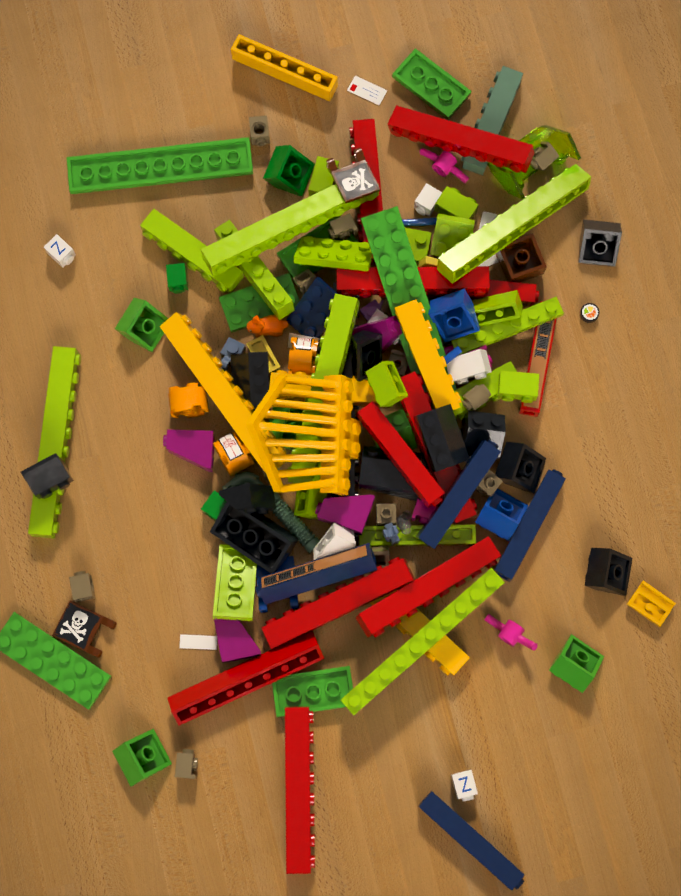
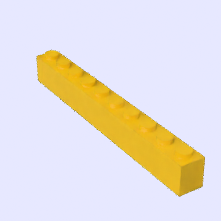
M178 312L174 313L160 325V328L265 472L246 425L254 412V406L249 400L243 398L242 395L244 393L239 386L233 384V377L227 371L224 372L221 367L223 365L222 362L211 354V347L200 339L202 335L196 328H192L190 325L192 321L189 317ZM261 430L263 437L276 438L272 431ZM268 446L270 454L287 453L284 447ZM274 462L276 469L280 468L284 463H286Z

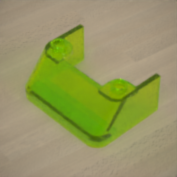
M540 126L518 140L532 144L534 149L539 146L542 147L540 145L542 141H549L559 154V157L552 162L553 164H562L568 157L577 160L581 159L571 134L554 127ZM487 163L492 174L508 194L520 199L525 198L522 192L525 186L523 181L538 170H534L529 165L526 173L521 171L514 172L510 168L504 166L497 167L493 163Z

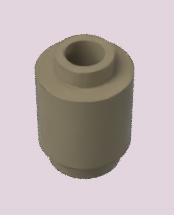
M484 384L476 385L462 396V404L467 410L475 411L489 400L488 398L491 396V393Z

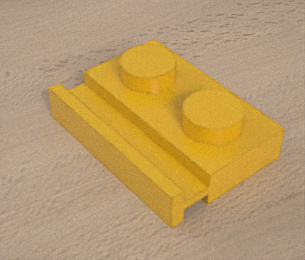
M642 581L626 605L660 627L676 603L645 581Z

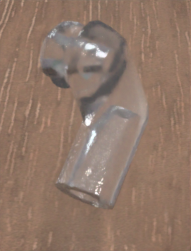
M408 510L404 511L396 519V525L404 535L412 531L411 522L409 521L412 515Z

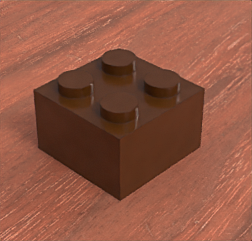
M533 233L516 239L496 253L506 280L509 282L520 283L543 275L547 268Z

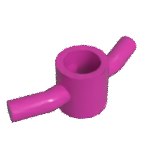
M425 148L420 150V155L434 161L432 168L440 176L446 177L451 172L464 184L468 181L469 177L455 167L457 159L451 153L443 151L438 156Z
M490 614L484 619L500 630L498 637L508 645L514 647L519 642L533 651L537 649V643L522 636L525 630L514 621L508 619L506 624H503Z

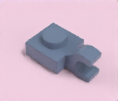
M230 337L227 339L220 352V355L223 356L221 360L223 365L221 367L224 371H227L231 364V355L243 353L246 348L245 344Z
M392 522L384 526L385 530L382 531L386 542H390L392 546L398 544L400 540L397 535L399 531L396 525L393 526Z

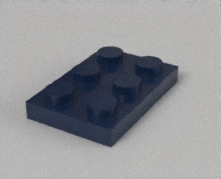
M320 277L315 278L294 308L295 311L289 315L286 321L301 335L320 339L326 331L324 328L325 319L329 317L331 312L329 310L330 300L334 299L335 294L338 293Z

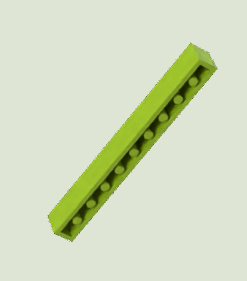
M577 164L566 168L547 184L538 187L534 193L525 196L522 201L512 205L503 214L497 215L493 221L484 224L481 229L471 233L462 242L456 243L449 251L443 252L438 257L437 270L453 284L587 191L592 176Z
M334 184L202 248V258L213 276L222 274L227 269L238 266L251 257H257L262 252L273 249L284 241L292 240L296 235L306 233L311 228L322 225L333 217H339L344 212L355 209L366 201L374 200L379 195V192L345 204L337 185Z
M335 294L334 299L330 300L329 310L331 312L329 317L325 319L324 328L326 331L325 335L321 336L319 346L321 351L320 355L317 354L315 366L317 367L315 373H312L311 378L324 379V376L342 375L360 305L358 298ZM312 386L311 391L323 392V388ZM305 399V402L323 404L321 399ZM303 410V411H302V414L319 415V416H322V415H323V414H322L321 412H319V411H313V410ZM302 422V426L322 428V425L317 423ZM296 434V440L322 441V438L314 435ZM293 448L291 454H321V450L315 448ZM292 462V466L288 467V469L319 467L320 462ZM317 475L286 478H288L290 484L316 481Z
M53 346L38 462L56 453L65 463V458L69 456L67 442L68 439H71L72 429L69 427L70 421L74 419L72 404L76 401L77 396L76 391H74L75 384H78L79 381L77 366L81 364V354H79L76 348ZM64 489L52 492L53 495L46 499H38L33 493L29 535L33 537L55 538V534H58L60 527L57 519L58 514H61L62 511L60 496H63Z
M491 567L340 701L354 716L505 582Z

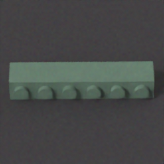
M505 66L502 67L501 72L497 71L493 81L496 84L494 88L490 87L487 95L489 101L488 103L484 102L481 109L482 118L477 119L474 128L500 135L521 84L522 72ZM462 156L461 161H464L463 169L483 176L488 165L487 161L480 162L470 156Z

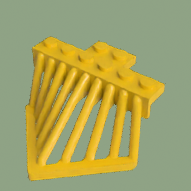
M279 375L246 423L248 431L275 493L320 488V493L348 495V490L350 489V459H358L359 434L361 433L360 421L351 418V411L353 410L351 399L354 388L351 378L344 375L324 376V379ZM286 384L322 387L323 392L284 387ZM278 396L321 399L323 404L277 398ZM271 407L313 410L319 411L323 415L270 411L269 409ZM263 418L311 422L322 425V428L261 421ZM261 430L314 435L322 438V441L263 437ZM268 446L315 448L321 450V454H270ZM274 462H321V467L277 470ZM320 475V480L286 485H283L281 478Z

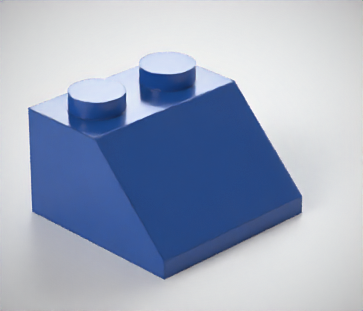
M465 288L430 301L431 309L428 315L433 323H436L437 330L445 342L480 331L473 302Z
M497 488L494 494L489 496L475 523L497 534L498 537L510 541L528 505Z

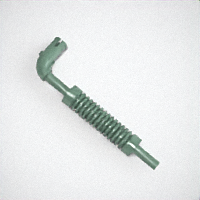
M247 471L235 474V477L222 486V489L247 483L264 484L259 480L257 474ZM274 492L276 509L271 511L287 527V530H290V533L299 538V543L302 544V547L305 546L304 549L311 554L320 540L315 537L312 531L310 532V529H308V526H305L306 524L303 523L301 518L294 515L293 510H291V507H288L289 505L286 504L284 499H281V496Z

